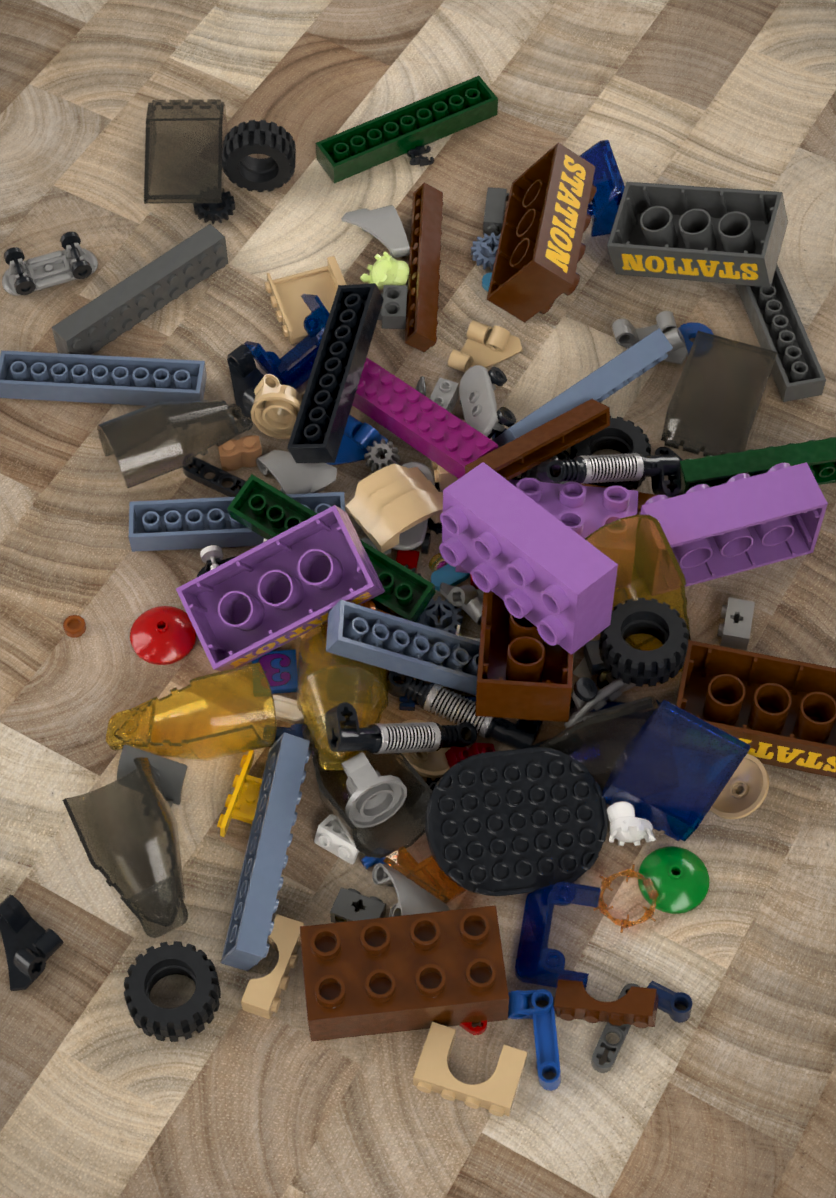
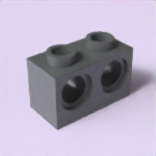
M407 285L383 286V293L381 295L384 301L378 320H382V329L406 328Z

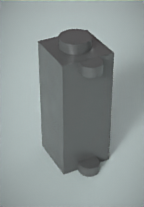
M487 188L483 235L486 233L491 236L492 232H494L495 236L501 234L506 201H508L510 194L507 193V189Z

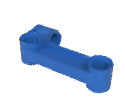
M546 989L508 992V1019H533L539 1083L545 1090H555L561 1084V1071L553 996ZM541 1000L549 1003L546 1007L536 1005ZM546 1072L556 1074L555 1078L551 1080L545 1079L543 1075Z

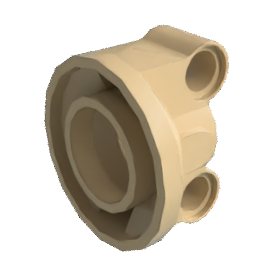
M266 374L254 389L255 399L250 412L252 422L257 429L268 436L276 439H290L304 393L300 395L293 387L281 385L274 375Z

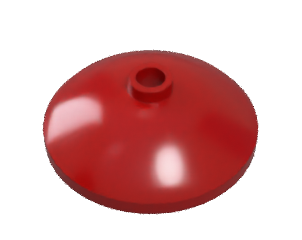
M159 606L145 611L135 620L130 632V641L134 652L144 661L156 665H167L183 659L193 649L197 637L188 614L172 606Z

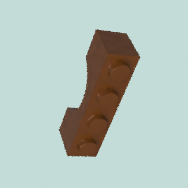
M558 979L554 1009L557 1017L567 1021L581 1019L589 1023L600 1021L609 1022L615 1026L629 1024L638 1028L655 1027L659 999L657 990L654 988L631 986L630 990L622 998L612 1002H602L592 998L586 992L583 981Z

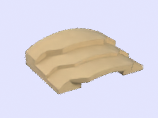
M391 464L358 482L355 497L346 505V509L375 547L383 553L399 544L401 533L428 518H431L435 524L440 522V514L443 512V493L436 489L418 467L407 468Z

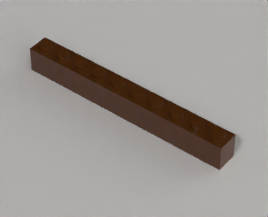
M425 182L413 193L409 257L410 272L408 276L405 343L422 352H426L437 342L439 269L442 247L441 226L443 220L442 207L444 204L443 192Z

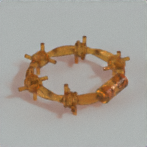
M635 864L632 865V869L629 870L628 868L607 878L599 876L603 879L600 887L599 906L593 910L599 909L600 913H603L614 924L621 926L620 933H623V928L628 929V927L644 923L648 919L656 922L653 915H655L656 899L659 894L651 878L647 879L641 873L634 871ZM619 876H626L627 883L629 878L634 877L643 880L642 883L649 898L652 900L650 908L642 906L646 911L637 921H629V914H627V920L612 917L608 910L614 907L608 908L607 904L604 903L603 894L606 888L613 891L610 888L611 882Z

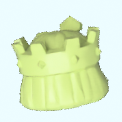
M383 252L384 256L379 254L374 256L377 260L374 265L368 264L367 269L370 270V274H363L360 277L364 283H376L378 289L382 290L384 285H406L410 271L405 261H398L387 252Z

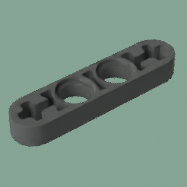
M634 983L625 985L618 999L626 995V993L630 990L631 986H640ZM607 1022L593 1052L591 1063L594 1070L600 1073H607L612 1069L631 1025L615 1026ZM616 1033L620 1041L617 1044H610L606 1040V1035ZM605 1049L609 1050L607 1062L600 1065L598 1058L603 1056Z

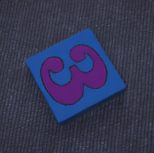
M296 649L270 651L252 661L254 695L299 692Z

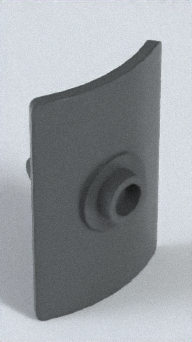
M124 745L118 765L117 784L144 794L153 793L174 800V804L180 805L182 787L188 767L185 764Z

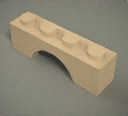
M278 914L276 915L273 931L270 936L268 935L270 946L279 955L278 963L268 975L249 980L241 999L242 1010L267 1019L271 1018L273 1012L276 1013L281 1003V998H279L281 991L286 990L289 984V971L291 968L294 969L298 962L299 955L297 952L301 946L300 926H304V923Z

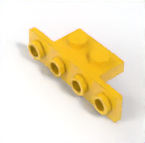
M250 748L248 755H243L241 759L240 775H235L232 785L235 788L233 794H228L225 802L226 813L221 814L218 820L217 827L220 828L221 837L225 838L232 818L252 824L254 821L262 779L248 775L254 761L255 749Z

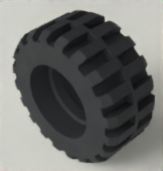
M249 120L248 123L244 121L238 124V127L234 126L226 134L223 141L222 168L225 175L229 177V180L233 184L237 183L238 187L242 189L243 187L247 188V191H273L274 188L278 189L284 183L286 184L295 172V141L291 134L286 132V129L282 126L278 127L276 123H268L266 120ZM264 154L269 156V158L257 159L248 155Z
M610 416V426L571 446L570 449L571 460L577 456H590L603 449L616 450L622 454L640 453L643 456L651 455L649 438L645 433L643 434V430L639 426L635 427L634 422L630 420L624 421L622 417L618 416L617 418H611ZM646 477L638 481L588 484L604 487L622 486L627 490H633V488L637 489L641 486Z
M638 598L636 601H633V599L626 600L625 604L619 603L614 606L610 626L600 632V659L604 662L603 665L606 670H612L611 675L616 679H623V683L629 685L634 683L637 687H643V685L651 687L656 686L658 682L661 684L668 682L669 677L674 678L685 663L689 631L686 628L687 624L682 617L680 618V613L676 609L671 610L670 605L665 602L661 604L657 599L653 598L651 600H645V598ZM634 634H648L660 640L663 646L651 651H642L629 646L624 639Z
M174 941L173 945L162 942L160 943L161 947L154 949L151 946L147 948V954L144 956L139 954L135 958L137 964L130 965L127 971L129 977H126L124 980V998L130 1016L133 1018L135 1025L143 1029L144 1034L149 1037L155 1034L156 1040L164 1041L165 1037H169L171 1042H178V1037L184 1036L185 1040L192 1038V1032L197 1031L200 1033L205 1029V1022L208 1024L214 1019L213 1011L217 1012L220 1005L221 990L214 964L211 959H207L206 953L202 950L196 951V947L189 943L184 947L180 941ZM174 974L184 975L194 981L196 986L194 994L185 1004L179 1007L161 1008L150 1000L152 988L160 979Z

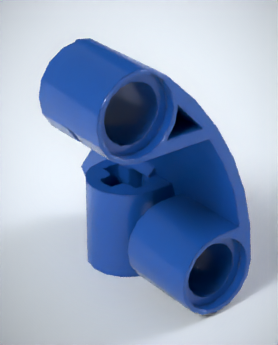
M349 415L335 463L326 464L338 465L366 460L364 454L369 453L367 446L374 447V441L380 444L382 438L387 444L388 439L368 423H362Z

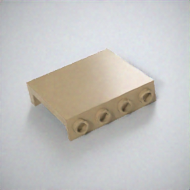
M335 256L327 257V266L275 280H272L270 273H266L267 282H264L267 294L271 293L270 301L272 307L277 309V320L279 323L282 322L283 335L288 337L290 344L323 336L338 285H347Z

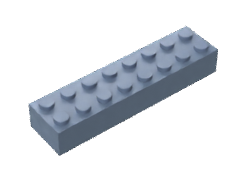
M340 600L328 612L326 652L476 695L479 641L344 600Z

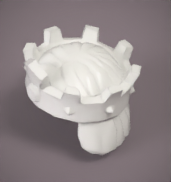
M620 801L608 807L610 843L617 839L618 846H624L625 842H633L634 846H638L641 839L645 838L646 842L656 840L652 832L653 825L651 822L635 816V810L631 803Z

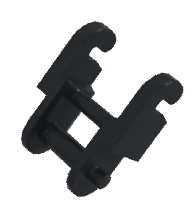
M424 145L417 146L416 149L409 150L407 155L411 157L410 164L413 166L433 164V157L429 161L428 157L421 155L429 153L431 151L430 146H427V149H425Z

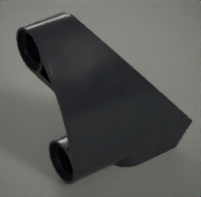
M241 344L227 355V362L233 385L238 422H252L250 412L255 399L254 389L264 375L257 369L250 349L246 345ZM277 377V379L279 380L280 384H281V385H284V384L282 383V381Z
M9 894L0 903V932L7 958L10 990H26L42 974L46 967V961L64 942L52 929L48 928L45 930L30 916L22 903L13 895Z

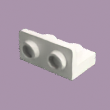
M332 812L318 825L314 843L353 865L356 862L358 852L370 841L372 834L362 828L353 826L350 821Z

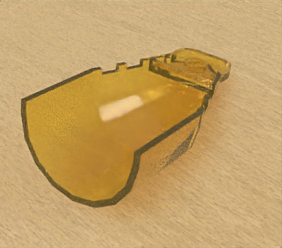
M633 515L620 518L602 526L585 538L586 541L618 564L612 610L614 606L619 603L623 605L629 599L636 601L638 598H645V600L653 598L657 599L661 604L665 602L670 605L671 610L676 609L680 613V618L682 617L685 620L686 628L689 631L688 640H691L686 606L688 604L685 594V576L660 522L650 515ZM634 634L625 639L633 648L642 651H651L663 646L660 640L648 634Z
M323 622L309 630L300 642L298 652L297 707L304 717V722L308 726L310 735L318 750L320 766L326 770H344L341 763L361 752L366 756V751H331L327 738L325 714L329 709L340 703L347 702L356 709L359 728L380 723L382 713L388 706V670L326 652L328 622Z
M258 662L196 677L190 680V685L179 690L175 687L170 690L171 694L161 699L154 697L134 708L117 712L110 718L106 733V743L114 751L122 750L124 745H129L161 757L209 761L269 747L274 743L277 732L276 711L269 682L262 666Z

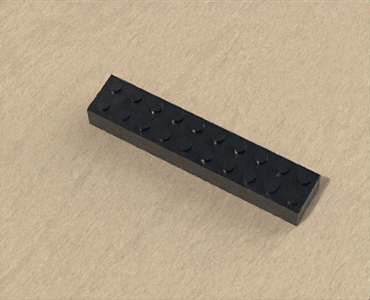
M376 283L338 285L287 447L296 463H335L384 301Z

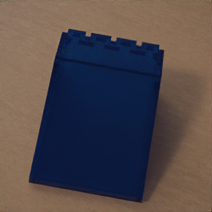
M663 700L619 755L604 787L602 797L609 805L620 801L631 803L635 810V817L646 819L651 822L654 829L658 831L663 830L665 835L676 841L682 840L685 842L698 828L748 753L751 745Z

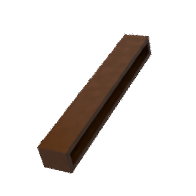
M590 399L465 465V474L484 462L509 481L610 426V407Z

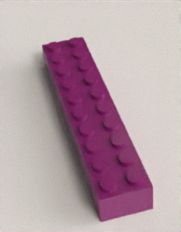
M366 357L352 405L459 479L465 475V465L498 448L497 443Z

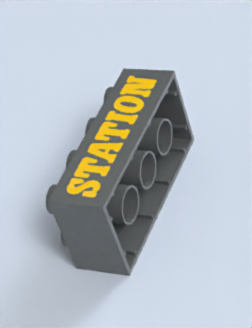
M627 182L607 244L615 273L629 276L771 287L788 225L783 192Z

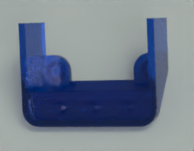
M601 140L579 155L596 166L592 184L597 187L594 198L588 204L587 210L592 219V237L611 234L625 189L609 140Z
M301 295L311 311L303 323L308 336L282 358L279 359L274 352H265L260 343L250 341L244 343L250 349L262 370L267 374L277 376L284 385L291 386L295 390L310 377L329 317V312L317 295Z
M559 882L539 888L527 895L515 963V975L520 981L557 988L558 979L583 981L586 990L589 974L564 970V955L559 950L547 947L554 905L568 906L572 903L598 908L601 888Z

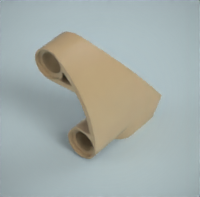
M472 320L467 330L468 339L461 351L454 349L451 352L448 367L464 373L475 365H480L484 368L490 367L523 351L520 339L511 335L503 327L496 325L490 327Z

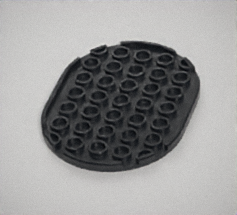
M536 747L480 753L467 757L453 765L439 779L430 795L426 809L425 829L427 842L433 858L449 879L458 886L476 894L507 896L558 889L575 882L594 865L599 857L603 842L606 840L608 814L606 801L598 782L594 780L588 769L581 762L562 753V751Z

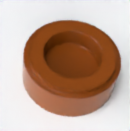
M79 615L67 617L63 623L66 635L72 638L82 636L86 631L85 620Z

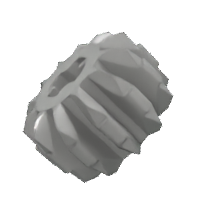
M383 438L380 444L374 441V447L367 446L369 453L364 454V458L367 460L366 466L371 467L373 473L391 464H397L396 462L400 461V455L397 454L399 452L398 447H393V442L391 441L386 444Z

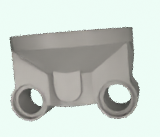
M363 752L341 763L348 776L346 789L351 796L345 807L346 817L353 826L359 828L376 826L392 817L402 807L407 797V788L399 777L392 775L381 776L378 770L375 771Z

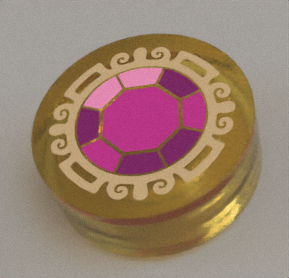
M438 553L431 558L428 567L434 572L448 563L443 559L441 553Z

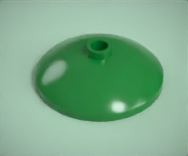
M668 846L651 852L643 860L639 869L638 885L641 894L650 905L665 913L681 914L695 909L703 902L709 889L710 880L705 864L696 854L681 847ZM678 871L679 875H673L671 872Z

